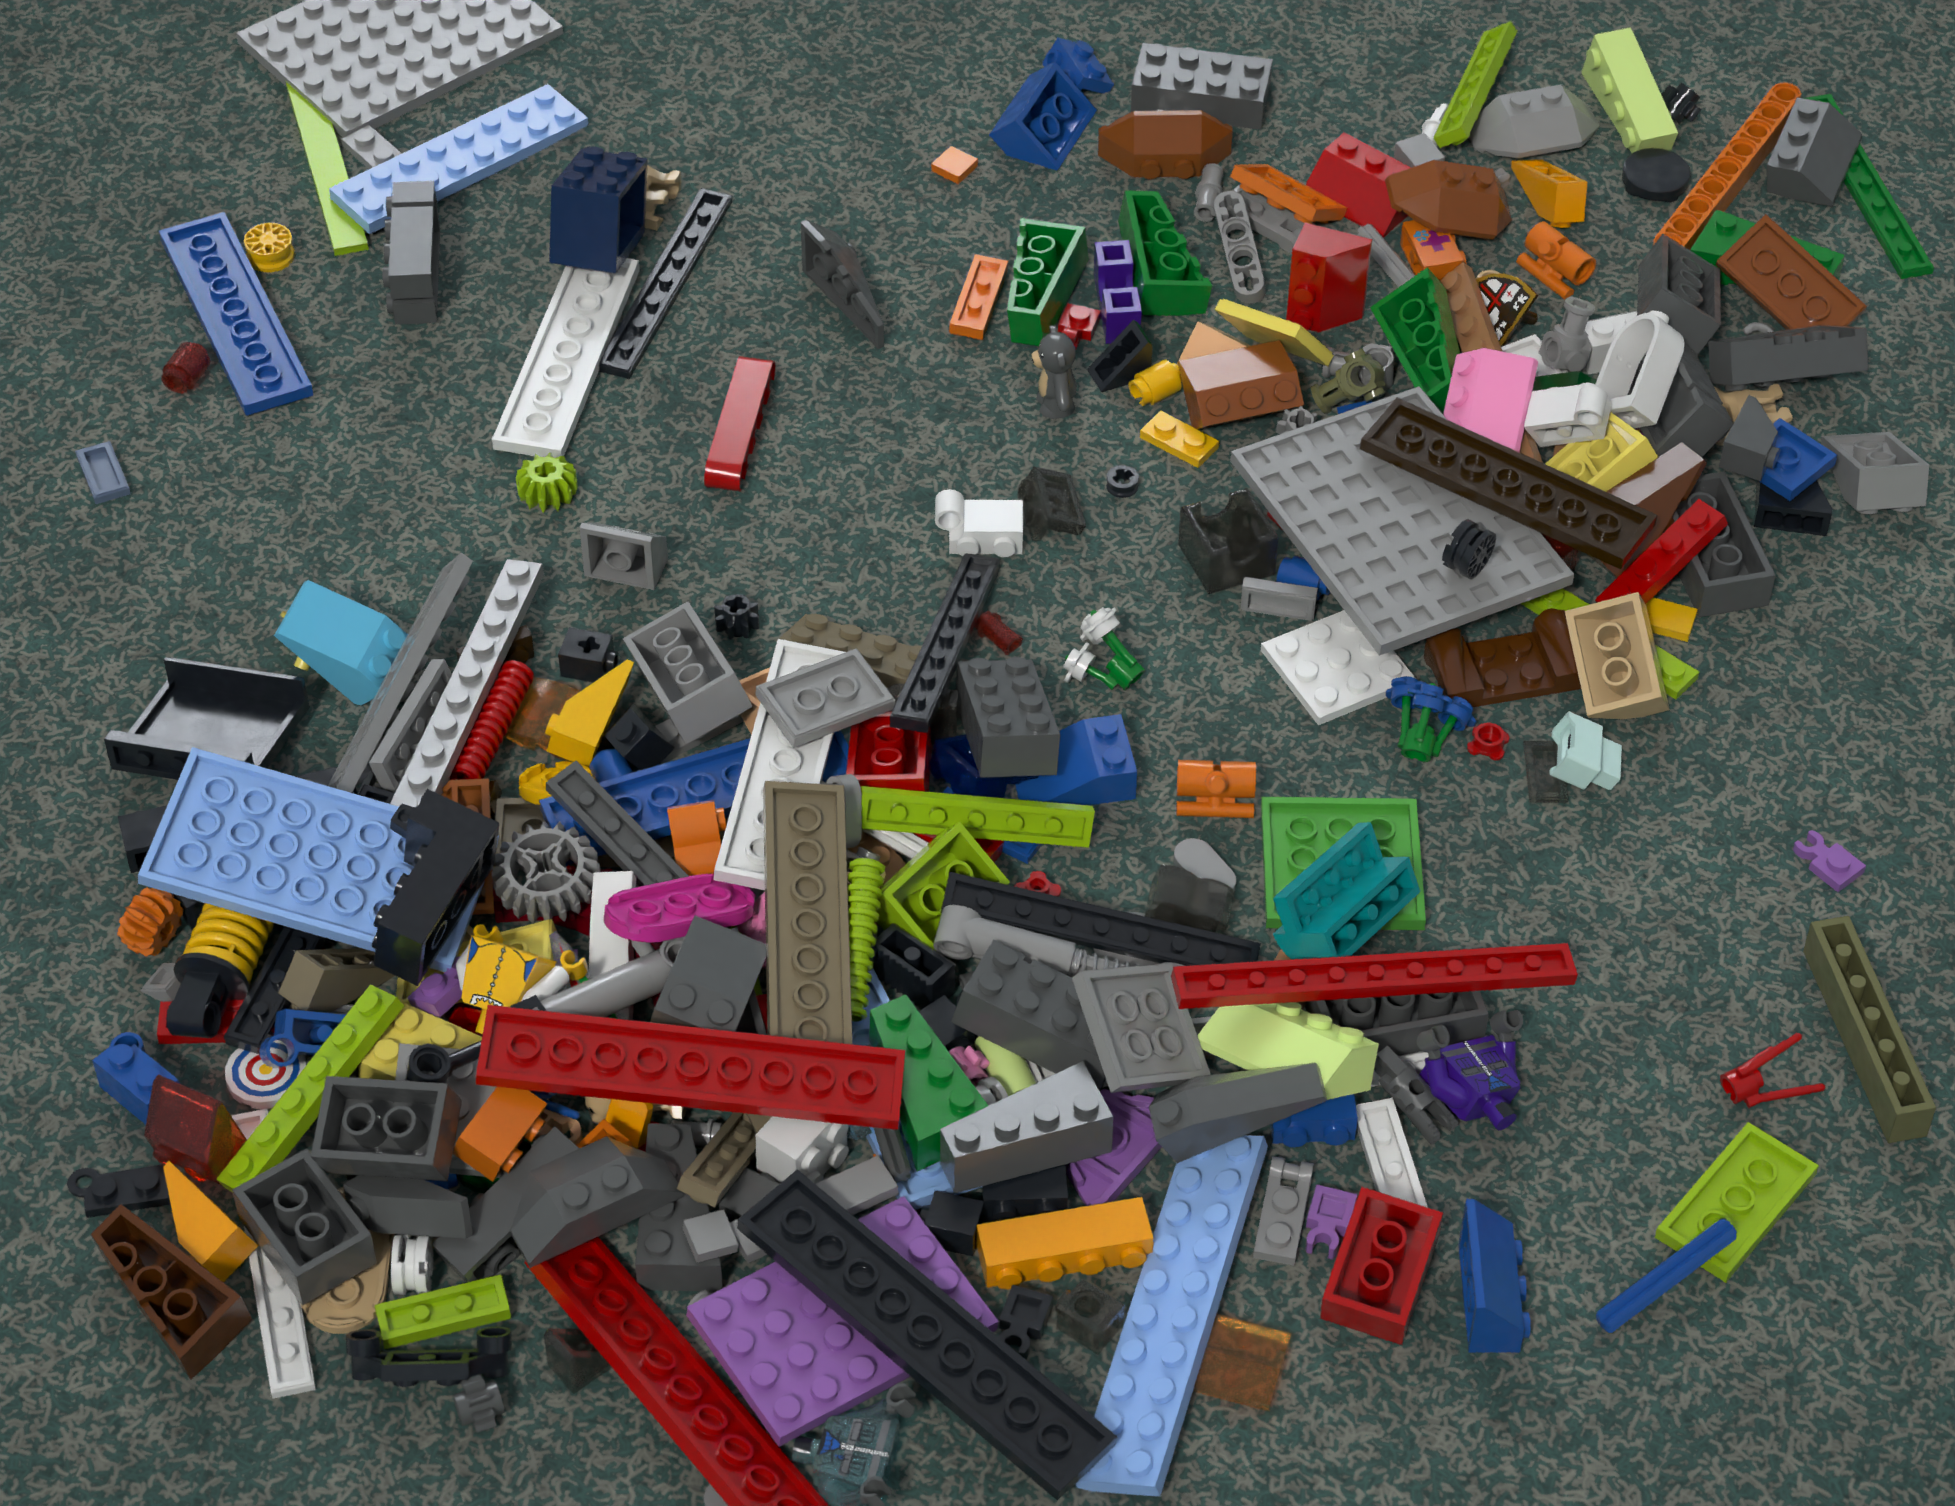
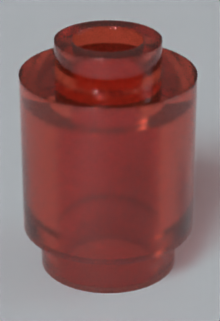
M181 343L163 367V375L161 377L163 384L169 390L180 394L185 393L187 389H193L210 365V358L206 349L198 343Z

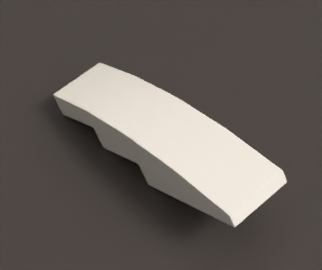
M633 871L594 872L590 916L589 979L635 960L634 947L631 940L611 932L603 921L605 904H608V899L619 891L636 888V876ZM634 1005L614 1014L618 1019L633 1020Z

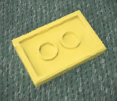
M1220 299L1215 308V311L1243 335L1259 343L1280 340L1286 352L1325 366H1329L1334 356L1329 349L1299 324L1226 299Z

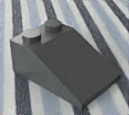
M694 916L654 1008L650 1022L736 1032L766 959V944Z

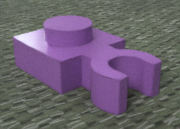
M1811 830L1807 835V840L1814 846H1805L1799 840L1794 843L1793 851L1797 856L1812 860L1809 870L1837 892L1841 891L1865 872V864L1838 843L1828 848L1824 845L1823 837L1816 831Z
M459 956L456 957L452 968H447L445 973L439 974L434 972L420 983V986L407 997L411 1006L431 1015L441 1017L461 999L462 991L456 969Z
M1316 1185L1306 1222V1228L1311 1229L1307 1235L1306 1253L1312 1254L1314 1245L1323 1242L1329 1246L1328 1258L1334 1259L1336 1257L1339 1245L1338 1235L1343 1237L1345 1235L1358 1194Z

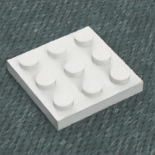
M1345 610L1261 643V652L1318 725L1387 698L1385 695L1386 690L1392 687L1391 681L1395 678L1404 676L1415 678L1394 650L1379 656Z

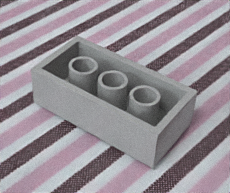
M688 601L623 638L640 671L686 745L695 739L703 738L709 731L729 720L738 718L744 711L753 707L735 672Z

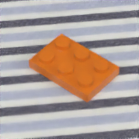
M1268 164L1234 165L1230 175L1231 178L1240 182L1239 187L1242 190L1258 195V193L1267 197L1266 202L1278 209L1284 210L1287 208L1295 212L1293 217L1303 223L1312 224L1318 221L1327 224L1329 221L1342 220L1347 211V207Z

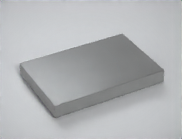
M857 648L756 686L755 692L758 700L793 748L891 711L895 706V699Z

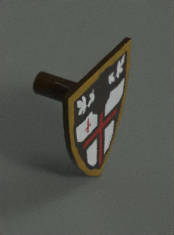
M1489 274L1476 278L1501 347L1506 344L1520 322L1527 325H1534L1537 322V314L1529 311L1538 295L1520 278L1508 274Z

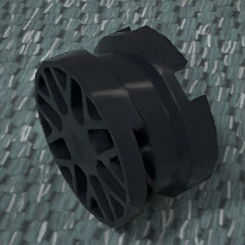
M1466 519L1451 534L1454 538L1451 545L1446 544L1442 561H1444V566L1453 570L1458 568L1461 575L1468 579H1473L1482 571L1491 557L1496 544V534L1488 529L1482 531L1477 523Z

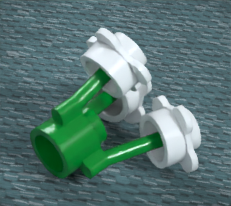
M1102 607L1099 610H1092L1084 618L1080 627L1083 631V634L1080 636L1082 641L1089 639L1094 645L1105 641L1114 652L1115 656L1106 665V668L1110 671L1107 675L1093 667L1096 656L1087 651L1090 644L1086 642L1080 651L1074 648L1070 654L1066 655L1063 668L1068 670V673L1064 679L1065 682L1068 683L1072 677L1082 682L1087 674H1090L1104 682L1111 690L1119 685L1126 691L1130 684L1135 683L1144 674L1145 669L1126 650L1114 634L1116 626L1120 623L1114 616L1115 611H1117L1115 607L1112 609H1104Z

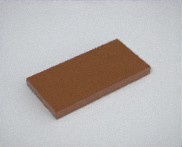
M1766 214L1716 261L1718 268L1786 330L1816 325L1849 327L1867 309V306Z

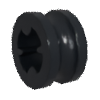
M1118 465L1111 468L1107 472L1106 488L1108 492L1118 498L1131 497L1138 491V472L1127 465ZM1117 479H1124V482L1129 480V483L1121 484L1122 481H1119V483H1116Z

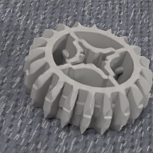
M544 820L540 826L541 829L533 830L527 824L525 834L521 835L513 831L511 836L513 843L502 841L501 853L495 854V867L492 868L495 893L501 898L502 905L506 910L513 908V913L518 919L527 914L528 920L533 924L538 917L550 920L552 916L559 915V918L565 922L567 911L571 910L579 914L581 910L580 903H591L594 872H601L600 865L597 863V852L594 847H591L586 835L579 837L575 827L565 832L564 826L560 821L553 829L549 828ZM569 859L577 865L573 876L567 873L566 863ZM519 870L524 871L527 882L523 886L515 880Z

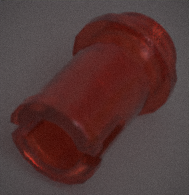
M990 611L983 613L975 625L979 637L982 639L984 637L988 638L1006 655L1015 651L1022 644L1023 639L1021 636L1005 625L998 613H991Z

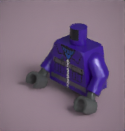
M1504 1010L1492 1016L1490 1026L1499 1035V1041L1493 1035L1448 1045L1450 1036L1448 1030L1443 1025L1432 1027L1430 1030L1423 1031L1418 1035L1417 1045L1419 1049L1425 1053L1428 1052V1057L1425 1058L1426 1065L1419 1075L1430 1086L1432 1095L1444 1102L1459 1119L1470 1121L1487 1116L1496 1130H1503L1516 1120L1517 1115L1509 1104L1520 1089V1081L1516 1068V1041H1511V1032L1517 1031L1522 1027V1014L1518 1010L1510 1011L1506 1014Z

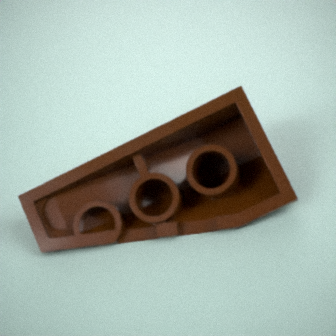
M1681 442L1608 490L1607 493L1656 514V524L1622 569H1618L1590 555L1588 556L1615 578L1622 574L1662 535L1664 530H1667L1674 523L1672 516L1679 503L1687 500L1707 464L1705 459Z

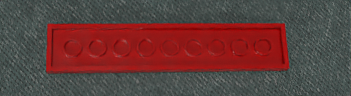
M487 1005L476 1071V1085L898 1130L905 1050Z
M599 1237L593 1238L529 1268L728 1506H829Z

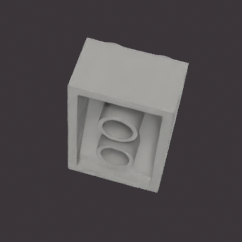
M1891 432L1821 437V444L1837 454L1836 464L1831 469L1843 499L1857 512L1875 514L1878 512V509L1908 512L1913 507L1926 506L1929 464Z

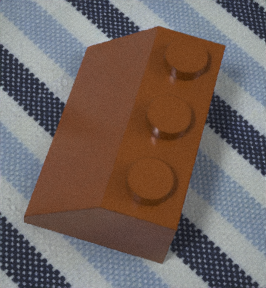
M1280 340L1177 361L1191 426L1196 429L1284 412L1285 409L1293 410L1304 406L1297 370Z

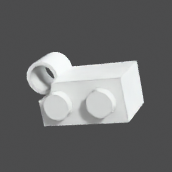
M1593 383L1532 391L1524 428L1540 447L1604 439L1612 402L1608 398L1607 393Z
M951 489L943 490L936 495L935 523L939 528L949 531V554H959L961 556H964L966 553L975 555L996 554L999 557L1022 554L1023 500H964L960 492Z

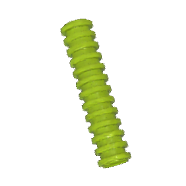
M857 858L850 861L849 869L852 872L847 877V880L851 883L847 885L849 894L848 921L852 1022L862 1021L867 1018V1011L864 1010V1007L868 1006L869 1000L865 995L870 993V987L867 983L871 982L872 975L868 971L873 969V962L870 959L875 955V951L871 947L876 944V938L873 934H876L878 931V927L874 922L879 920V914L876 910L880 909L881 903L877 898L882 896V890L879 886L883 884L884 879L880 874H883L885 871V866L881 862L868 858Z

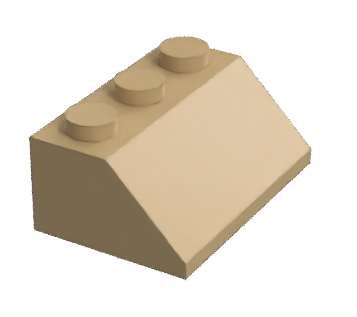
M1639 592L1565 611L1588 718L1629 719L1670 710L1647 607Z

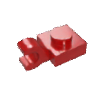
M1067 304L1058 323V332L1066 334L1075 346V351L1081 339L1091 341L1101 318V310Z

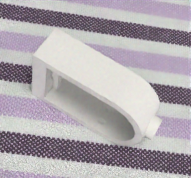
M1660 311L1640 314L1630 320L1618 332L1609 347L1595 384L1603 389L1611 400L1610 412L1634 429L1657 424L1684 351L1683 336L1668 325L1669 317ZM1646 354L1633 391L1630 395H1627L1639 363Z

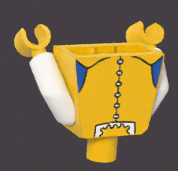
M482 924L474 927V936H471L469 945L456 963L460 989L462 991V1002L482 1008L475 1032L483 1034L487 1005L511 1007V1005L534 995L541 1001L556 994L569 982V979H582L588 972V966L584 957L578 963L572 965L576 958L571 950H566L561 954L560 961L562 966H555L556 961L503 944V936L497 926H494L488 934L485 925Z

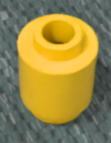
M1164 359L1135 374L1134 379L1129 382L1131 395L1134 398L1142 397V401L1139 403L1145 406L1148 403L1154 405L1179 392L1182 387L1179 367L1177 364L1170 363Z

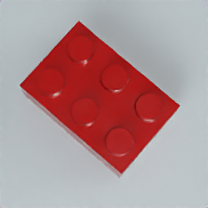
M1361 1186L1322 1297L1320 1319L1403 1345L1440 1235L1443 1212Z

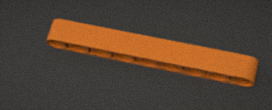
M1786 82L1775 84L1655 236L1653 246L1660 236L1665 234L1690 250L1716 209L1725 212L1777 144L1796 98L1801 97V91L1797 86Z

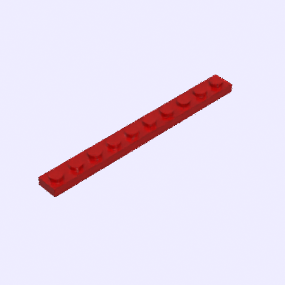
M1568 943L1175 966L1172 970L1171 979L1178 1009L1565 986L1575 985L1578 973Z

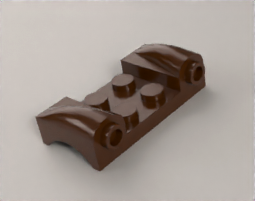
M1554 608L1544 610L1535 618L1532 632L1465 643L1461 630L1453 628L1428 637L1425 642L1424 660L1426 665L1433 671L1438 686L1444 689L1443 695L1451 699L1455 696L1467 700L1472 707L1581 689L1564 610Z

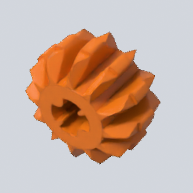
M146 887L141 891L140 895L133 896L131 904L125 907V914L119 919L121 925L118 928L117 935L121 938V942L126 944L127 948L133 952L141 953L146 957L149 955L155 956L160 953L162 947H168L171 938L176 936L175 932L182 923L180 918L183 915L184 909L180 906V901L176 900L174 895L169 892Z

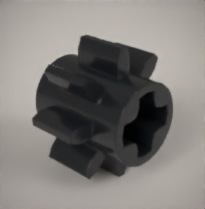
M1680 83L1677 88L1668 85L1661 94L1671 118L1678 124L1684 118L1692 122L1701 111L1696 106L1700 96L1683 83Z
M734 594L726 596L722 606L715 605L714 607L716 631H725L730 640L734 637L742 636L747 639L751 629L760 628L758 603L750 604L749 599L745 595Z

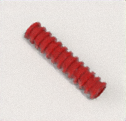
M515 660L507 661L503 664L449 777L450 780L484 778L486 771L491 765L490 762L494 759L495 753L500 747L499 745L502 743L521 702L534 680V673L526 664Z

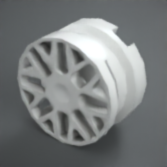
M395 1235L391 1256V1282L394 1295H405L407 1290L416 1291L417 1294L431 1291L432 1279H430V1276L433 1273L431 1236H418L417 1239H409L407 1235Z

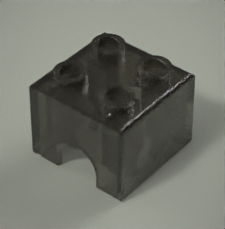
M1248 488L1229 493L1228 504L1215 515H1202L1201 502L1180 508L1178 545L1208 594L1242 585L1244 577L1262 579L1275 575L1278 536Z

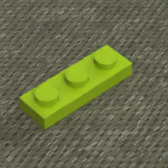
M501 1274L374 1305L384 1349L511 1319Z

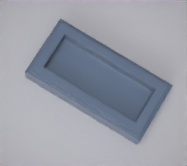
M110 441L75 451L95 504L131 494Z

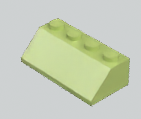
M1297 1002L1219 1007L1197 1035L1203 1050L1246 1070L1317 1063L1320 1068L1327 1100L1371 1089L1379 1046L1378 1043L1363 1037L1364 1033L1362 1031L1335 1025L1329 1016L1308 1013L1302 1010L1301 1005Z

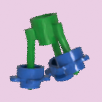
M1404 676L1393 679L1391 681L1392 687L1386 690L1385 695L1391 699L1392 705L1402 709L1401 735L1398 747L1402 748L1401 754L1406 758H1416L1422 762H1429L1431 756L1439 757L1441 746L1451 729L1463 731L1466 726L1474 727L1477 723V720L1472 715L1473 707L1467 700L1457 696L1451 699L1443 695L1444 689L1437 687L1435 683L1427 684L1413 677ZM1410 709H1422L1419 723L1413 724L1410 729ZM1430 712L1438 713L1439 720L1444 724L1437 737L1434 735L1435 730L1427 725Z

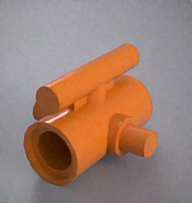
M1547 222L1536 224L1529 231L1525 239V247L1539 257L1537 261L1526 253H1521L1516 261L1518 265L1564 300L1574 294V289L1564 283L1562 279L1565 277L1574 285H1581L1590 278L1596 267V260L1575 243L1569 242L1567 237Z
M1178 760L1177 796H1195L1196 801H1177L1176 816L1254 818V803H1235V798H1255L1256 762L1221 761L1220 765L1213 764V761Z

